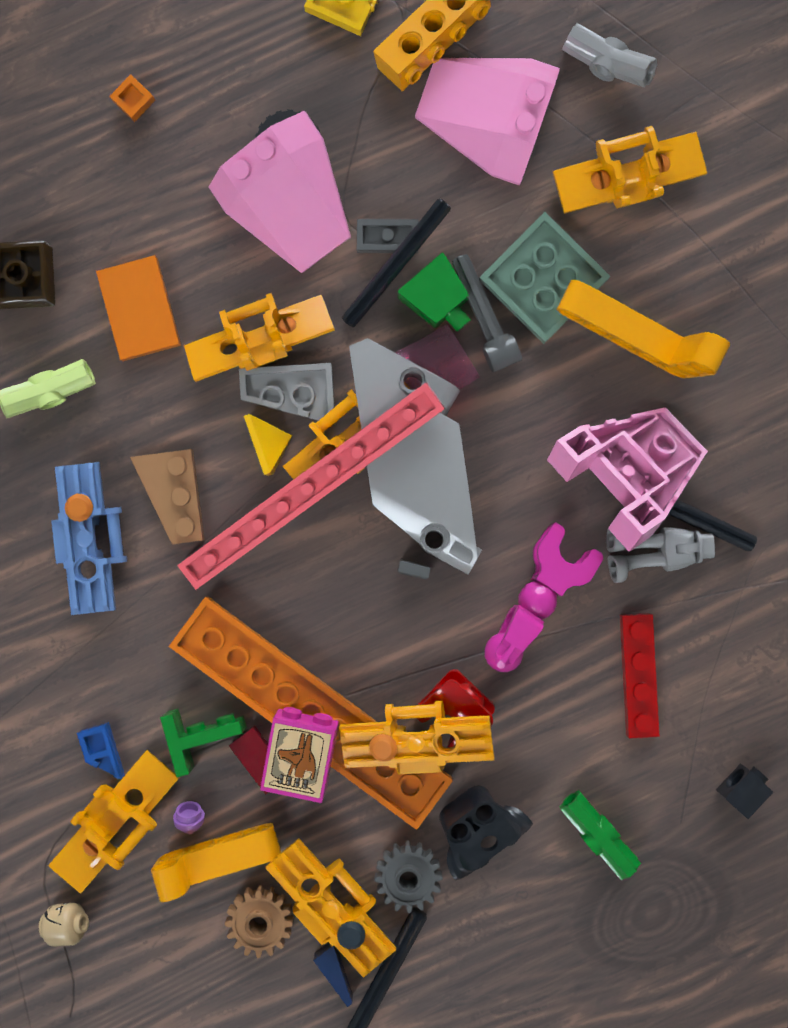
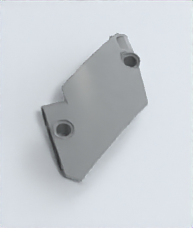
M368 338L350 345L349 349L361 430L415 391L408 389L404 385V381L409 377L417 378L420 380L421 385L427 382L444 405L445 409L367 465L373 506L417 541L422 550L427 554L435 556L468 575L482 549L476 546L460 425L458 422L447 417L460 390L443 378ZM430 532L438 533L442 537V545L436 549L427 546L425 542L427 534Z

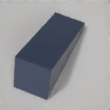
M328 942L314 953L313 961L346 1006L349 1007L353 1001V993L339 950L335 946L332 947Z

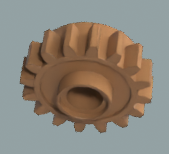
M259 885L258 889L254 891L247 887L244 897L237 894L233 901L234 904H230L227 914L230 916L226 918L225 926L232 928L229 929L227 938H236L234 948L238 949L244 946L245 956H248L251 950L256 951L257 958L261 957L263 950H266L272 956L275 946L282 949L285 944L284 938L289 939L292 929L290 926L293 925L294 916L288 914L291 912L292 906L291 904L285 905V895L281 894L278 896L274 893V887L265 890L262 885ZM261 917L267 923L258 924L254 921L253 918Z

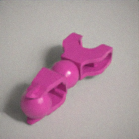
M557 522L547 527L533 547V561L535 563V573L531 578L533 582L526 584L521 589L518 596L519 605H514L510 608L498 634L492 636L487 641L485 659L488 665L496 671L510 672L521 664L523 651L544 627V621L542 620L548 618L555 611L557 596H563L565 591L572 586H581L590 582L603 561V554L593 549L586 551L575 564L566 562L559 550L562 538L565 535V529Z

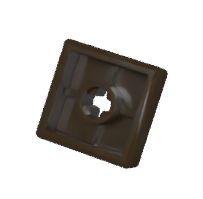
M44 240L0 243V309L54 306L55 285L52 246ZM21 269H22L23 271H25V275H24V277H22V279L19 281V280H17V279H15V278H16V275H20V274H21Z

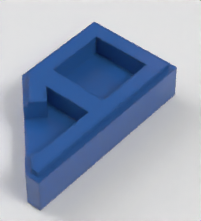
M109 722L77 733L86 763L95 768H101L114 775L113 777L118 780L125 776Z

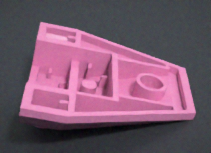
M441 58L432 65L415 118L489 175L520 186L560 68L534 59Z
M302 111L267 128L221 165L209 185V189L227 215L301 273H304L351 238L324 139L306 111Z

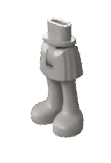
M664 527L658 534H653L634 548H658V552L638 555H609L607 560L611 579L614 583H622L627 579L628 572L632 569L662 566L668 572L685 568L694 563H701L703 559L714 558V536L712 533L700 534L699 531ZM607 529V550L609 552L626 550L613 533Z

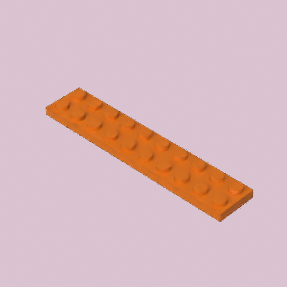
M208 596L202 600L168 646L271 723L278 709L285 707L297 708L302 711V714L312 716L316 713L330 715L332 720L339 721V726L340 724L377 722ZM338 726L331 767L417 830L453 782V777L445 771L398 774L396 768H389V766L345 768Z

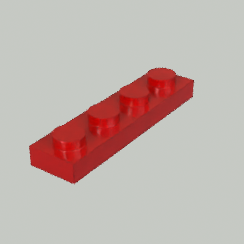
M653 614L620 615L626 736L629 739L660 737Z

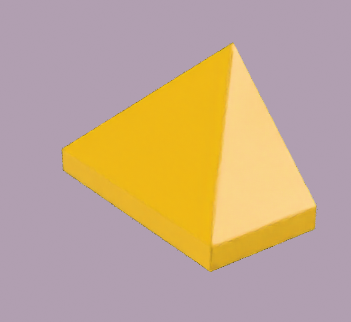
M251 414L245 415L244 419L263 473L266 476L273 475L292 435Z

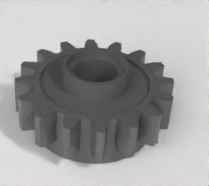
M406 840L403 846L394 843L391 852L383 851L385 861H377L376 868L380 872L375 873V882L380 883L377 886V893H386L384 896V903L386 905L394 901L396 911H399L401 906L405 905L407 912L411 913L413 905H417L420 910H424L423 901L434 902L432 892L440 893L441 887L437 881L443 879L442 871L437 870L440 867L439 859L432 860L433 851L431 849L424 851L422 843L418 842L416 846H413L409 840ZM410 871L415 873L416 877L412 880H405L401 875L404 872Z

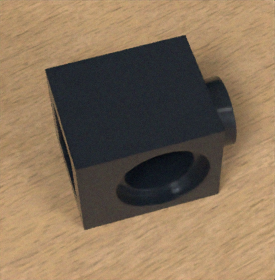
M741 763L716 789L720 795L747 819L774 793L765 784L768 781L765 775L754 766L749 770Z

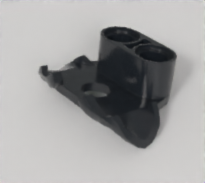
M478 785L469 788L446 805L439 814L440 823L450 845L447 853V866L450 874L455 880H460L475 870L484 867L491 858L507 846L514 845L533 825L532 821L520 809L508 805L502 807L494 802L488 789L484 786ZM485 837H496V843L492 847H481V842Z

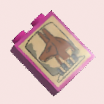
M293 707L278 709L272 721L260 790L322 803L327 791L339 721L332 720L330 715L316 713L314 716L302 714L300 709Z

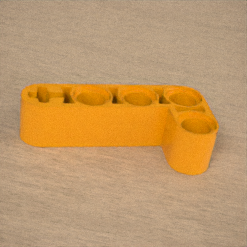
M266 823L166 853L156 861L151 869L160 902L175 900L186 894L191 885L271 862L281 853L273 823Z

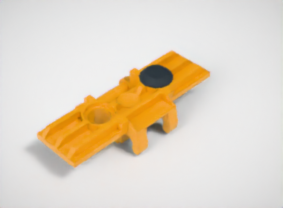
M298 838L265 868L296 902L292 907L293 914L321 945L329 942L332 947L335 946L364 978L396 951L395 945L366 914L374 906L376 899L372 894L368 895L343 867L344 862L340 858L325 868ZM334 876L358 902L357 905L354 907L348 903L342 905L332 894L330 888ZM312 878L318 881L309 892H306L302 887V883L306 879Z

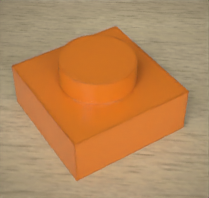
M131 74L109 96L134 122L156 101L153 95Z

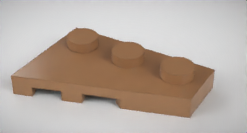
M188 449L130 457L171 543L179 544L205 540L193 450Z

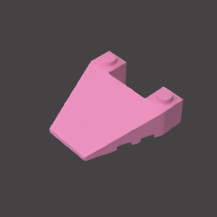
M665 407L633 414L630 418L616 421V419H610L601 425L590 427L587 424L579 426L557 440L547 461L566 482L588 468L625 507L620 510L608 529L630 552L650 538L665 520L708 451Z

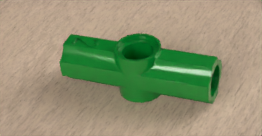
M580 790L568 795L559 806L563 814L579 830V835L596 856L600 855L620 880L630 878L637 872V868L641 864L637 856L620 839L621 835L603 814L600 815Z

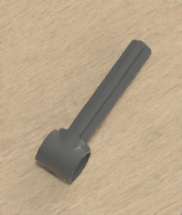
M467 254L458 256L452 261V265L469 294L468 301L487 341L483 345V353L491 371L494 373L522 361V355L515 338L512 335L503 334Z

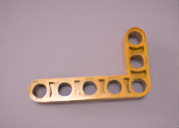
M578 280L570 281L557 307V311L563 316L680 378L715 375L730 347V342L727 339L710 332L682 337Z

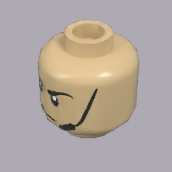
M54 904L42 915L39 921V933L49 946H73L83 938L89 926V918L80 904Z

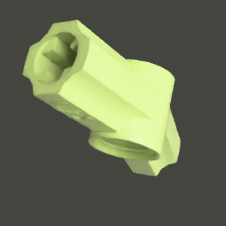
M81 359L56 371L40 372L28 378L27 382L0 390V407L6 419L37 408L40 410L53 408L65 402L66 397L95 385V377L87 362Z

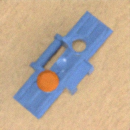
M100 462L55 467L60 513H58V520H51L56 564L63 563L67 573L71 615L116 610L111 564L127 562V556L123 555L119 519L122 508H105ZM103 515L107 516L111 557L104 558L102 549L97 550L95 525H99V517ZM85 561H91L96 566V573L92 578H86L81 573V565Z

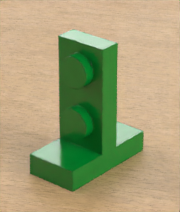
M179 708L167 711L160 717L177 778L188 775L195 767L190 748L242 734L247 727L244 716L235 718L234 714H227L217 718V723L205 726L204 722H199L187 726V731L185 732Z

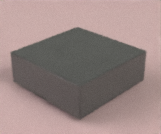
M400 559L398 572L427 579L429 578L431 567Z

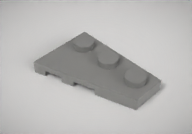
M332 363L257 367L248 371L245 368L239 369L242 401L317 421L335 407Z

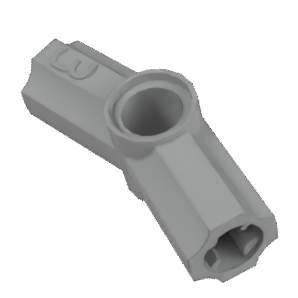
M578 23L572 28L562 48L564 52L589 65V69L594 76L607 82L617 78L645 87L652 82L658 65L656 58L629 50L624 42L615 37L604 39Z

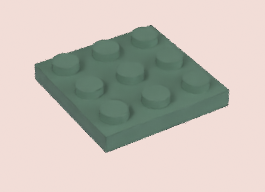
M544 212L480 276L479 280L545 344L569 319L557 311V307L570 281L578 280L598 290L611 276Z

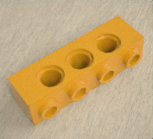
M426 0L373 51L377 68L403 92L410 84L416 83L422 73L432 63L438 62L444 55L445 50L454 42L460 41L466 34L467 29L477 20H482L491 7L490 0Z

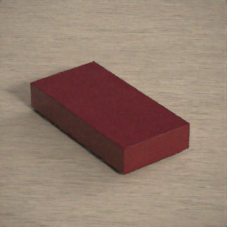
M254 725L230 743L229 747L261 788L268 742Z

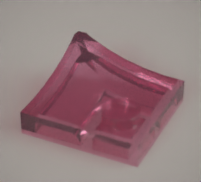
M445 324L419 341L394 352L450 382L459 390L480 377L448 324ZM408 378L415 390L421 386V382L417 378Z

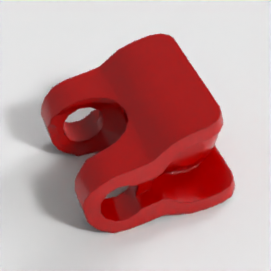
M456 669L450 670L418 703V705L435 704V701H443L445 714L450 717L490 715L491 726L493 724L492 715L495 711L493 702ZM432 717L417 718V719H418L421 723H423V722H427V721H428L430 718H432ZM452 735L448 741L447 748H452L456 745V740Z

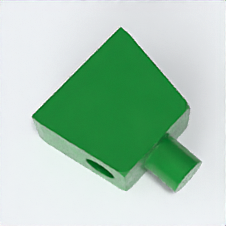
M443 252L398 290V299L433 328H437L447 320L455 331L459 332L471 321L460 308L467 302L469 294Z

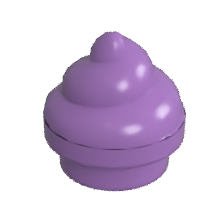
M193 801L181 803L173 815L175 827L187 834L196 832L205 820L203 809L197 802Z

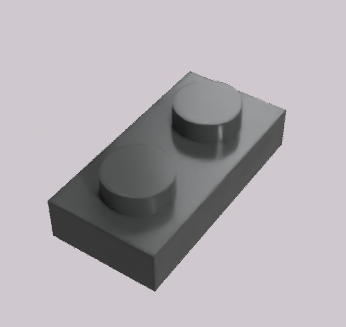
M357 219V253H394L418 224L419 219Z

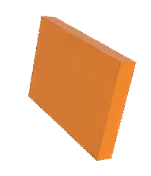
M155 255L96 271L121 361L181 346L159 261Z

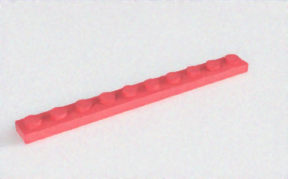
M424 383L177 566L194 589H198L445 409L444 405L428 383Z

